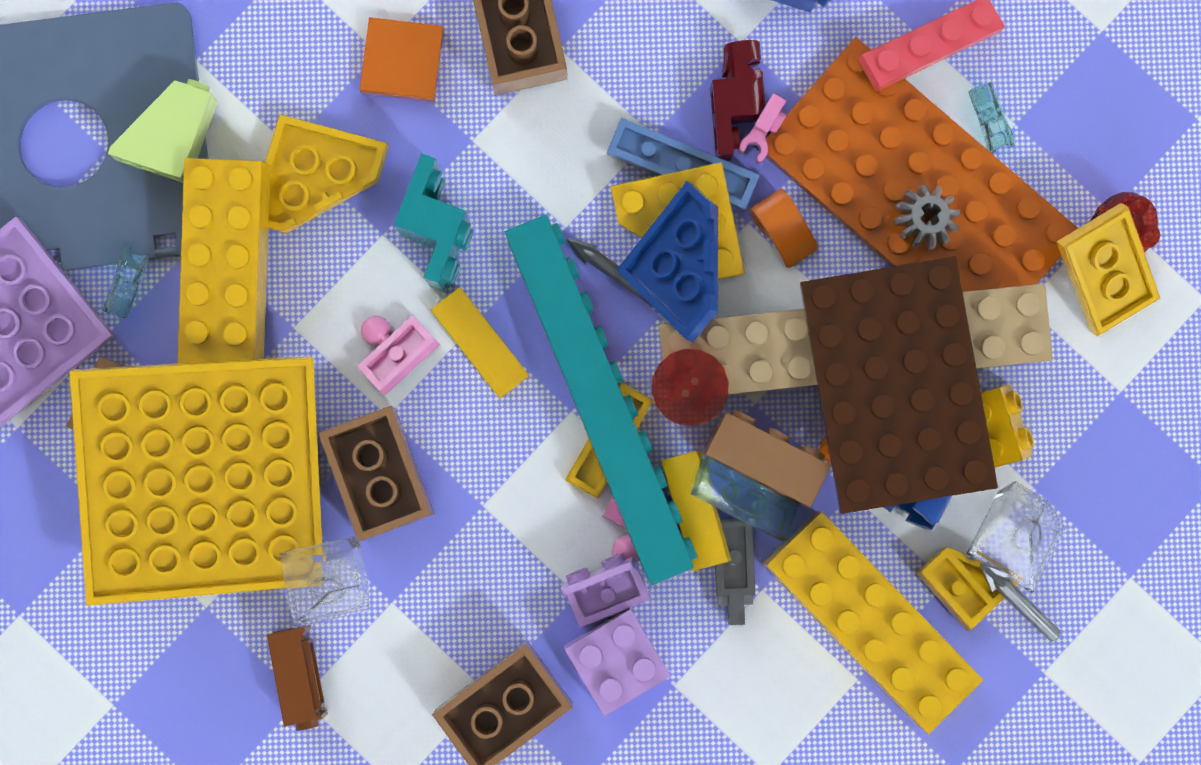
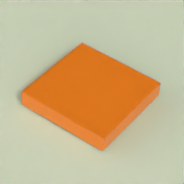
M369 17L360 92L363 94L435 102L444 27Z

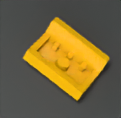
M1010 384L981 392L994 467L1015 463L1031 457L1034 440L1030 429L1023 425L1020 415L1023 411V406L1018 392L1013 391Z

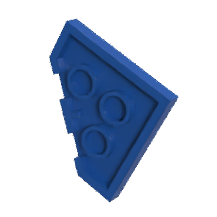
M686 181L618 267L617 271L686 340L691 342L697 339L718 313V206L695 185Z

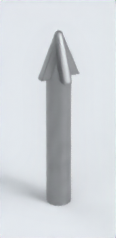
M572 238L567 239L569 245L584 264L590 263L652 306L617 271L619 265L596 250L597 246Z
M984 563L980 564L991 592L996 589L1049 641L1052 642L1059 638L1061 630L1007 579L1009 573Z

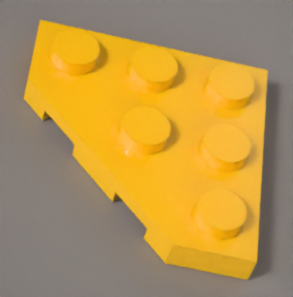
M279 114L265 161L266 164L271 166L269 220L267 221V227L270 230L288 234L378 183L389 145L385 142Z
M722 162L611 186L618 223L642 238L685 182L692 183L718 206V279L745 274Z

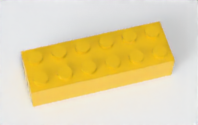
M184 158L177 364L264 359L269 230L267 221L269 220L271 166L262 161Z
M815 511L762 563L905 714L927 734H930L984 681L823 512Z

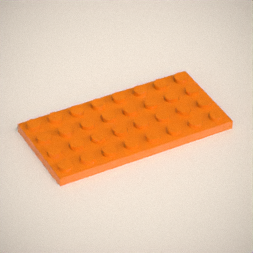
M857 37L851 41L786 115L776 134L771 132L765 139L768 145L766 158L889 265L898 266L956 256L962 292L1037 284L1061 257L1056 242L1078 229L1077 226L906 79L876 92L858 61L862 54L871 49ZM924 184L927 185L930 195L937 186L942 187L940 198L944 200L950 195L954 196L955 200L948 207L949 209L960 210L958 217L950 219L959 226L958 230L954 233L947 232L950 241L944 245L936 240V247L932 250H927L924 240L918 248H913L911 242L914 236L910 235L905 239H901L899 236L906 229L905 225H894V219L903 215L895 207L899 202H906L904 194L909 190L917 194L918 188ZM927 211L920 219L926 224L933 218V215Z

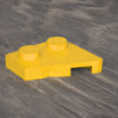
M945 547L935 554L916 574L964 629L972 630L1005 597L996 589L993 592L990 591L980 568V564L984 562L972 560L965 557L961 552ZM1015 575L1007 576V579L1015 587L1022 582Z

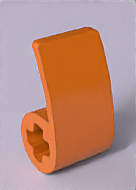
M779 188L749 209L754 222L765 236L771 238L787 268L794 266L818 249V245L805 220L790 196L782 188Z

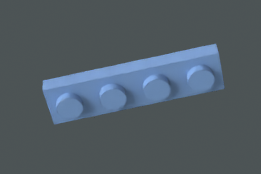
M624 118L620 119L607 150V155L657 176L722 162L731 206L741 211L746 210L760 176L757 173Z

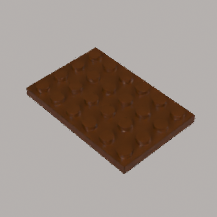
M956 256L800 282L840 514L997 489V478Z

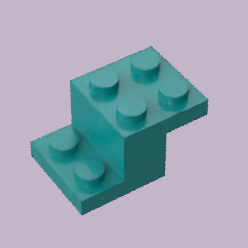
M421 153L394 226L402 237L434 249L423 278L430 287L444 292L447 284L453 286L460 269L457 257L460 249L465 251L468 249L474 229H471V223L465 210L438 200L443 190L445 179L441 177L442 171L437 159Z

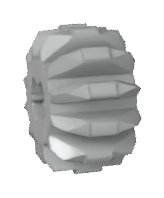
M925 184L918 188L917 194L909 190L904 194L906 202H899L895 207L903 215L894 219V225H905L906 229L899 236L901 239H905L910 235L914 236L911 242L913 248H918L923 240L927 250H932L936 247V240L944 245L950 241L947 232L954 233L959 228L950 219L958 217L960 210L949 209L948 207L955 200L954 196L950 195L944 200L940 198L942 187L937 186L931 195ZM929 211L932 213L933 218L924 224L920 217Z

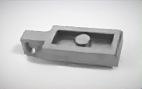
M752 519L720 520L731 561L715 565L718 606L727 605L728 625H745L744 605H753V595H755Z

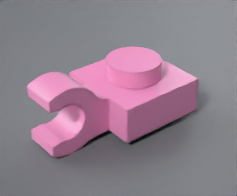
M774 93L772 94L750 134L740 143L738 153L742 155L747 146L755 145L759 149V155L755 163L760 164L765 159L768 153L765 137L769 131L776 134L787 114L781 110L786 102L785 99Z

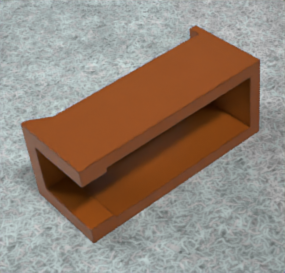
M311 624L267 634L284 727L295 725L296 731L319 726L318 720L323 719L328 714L327 710L321 711V708L325 706L316 654L313 639L307 638Z

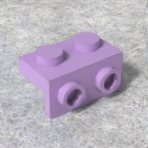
M622 553L603 560L601 562L603 567L589 573L587 568H582L566 576L567 582L563 583L560 590L563 596H567L580 628L651 599L640 569L633 557L624 559Z

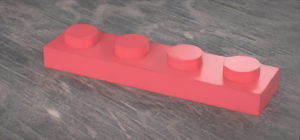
M976 0L862 54L858 61L874 90L878 92L1000 33L1005 28V25L990 0Z

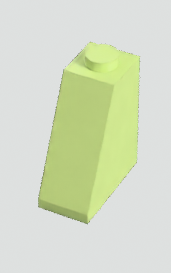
M188 79L187 84L174 80L110 146L108 155L118 162L183 183L184 158L198 159L218 100L209 92L210 87L201 82Z

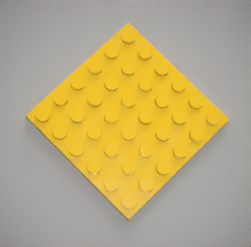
M312 356L70 370L86 606L324 585L314 364Z

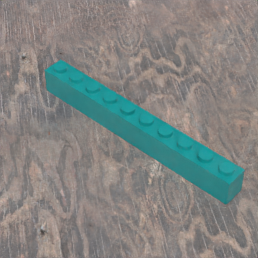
M546 214L504 231L649 585L653 586L693 569L692 560L698 558L689 536L682 539L677 524L683 521L675 502L667 503L662 491L663 488L668 487L660 466L652 467L647 453L653 451L645 430L638 432L632 418L637 417L638 413L631 396L623 397L618 383L623 381V377L616 361L608 362L603 348L609 346L601 325L594 327L589 314L594 312V308L587 291L579 293L574 280L580 278L572 256L565 259L560 245L566 242L559 224L554 223L551 225Z

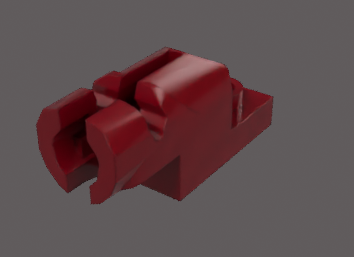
M741 40L725 44L722 78L726 79L712 80L710 87L715 156L725 161H731L734 150L739 149L740 146L738 127H732V124L756 122L765 106L763 71L753 69V67L760 64L761 48L758 40Z

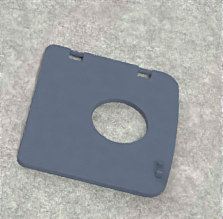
M167 3L0 25V229L14 217H20L47 251L60 249L61 262L57 263L63 271L181 256L183 183L118 162L108 155L110 146L174 80L187 84L188 79L199 82L192 18L184 5L180 3ZM66 100L80 102L92 108L105 125L108 136V148L105 159L97 172L80 184L69 187H55L44 184L31 174L24 163L21 152V138L24 128L29 119L39 109L50 103ZM206 137L198 159H209ZM176 234V247L157 249L156 237Z

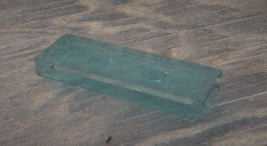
M709 457L701 459L691 495L780 541L790 540L799 505Z

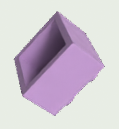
M631 608L617 613L564 646L566 654L604 717L670 677L667 668Z

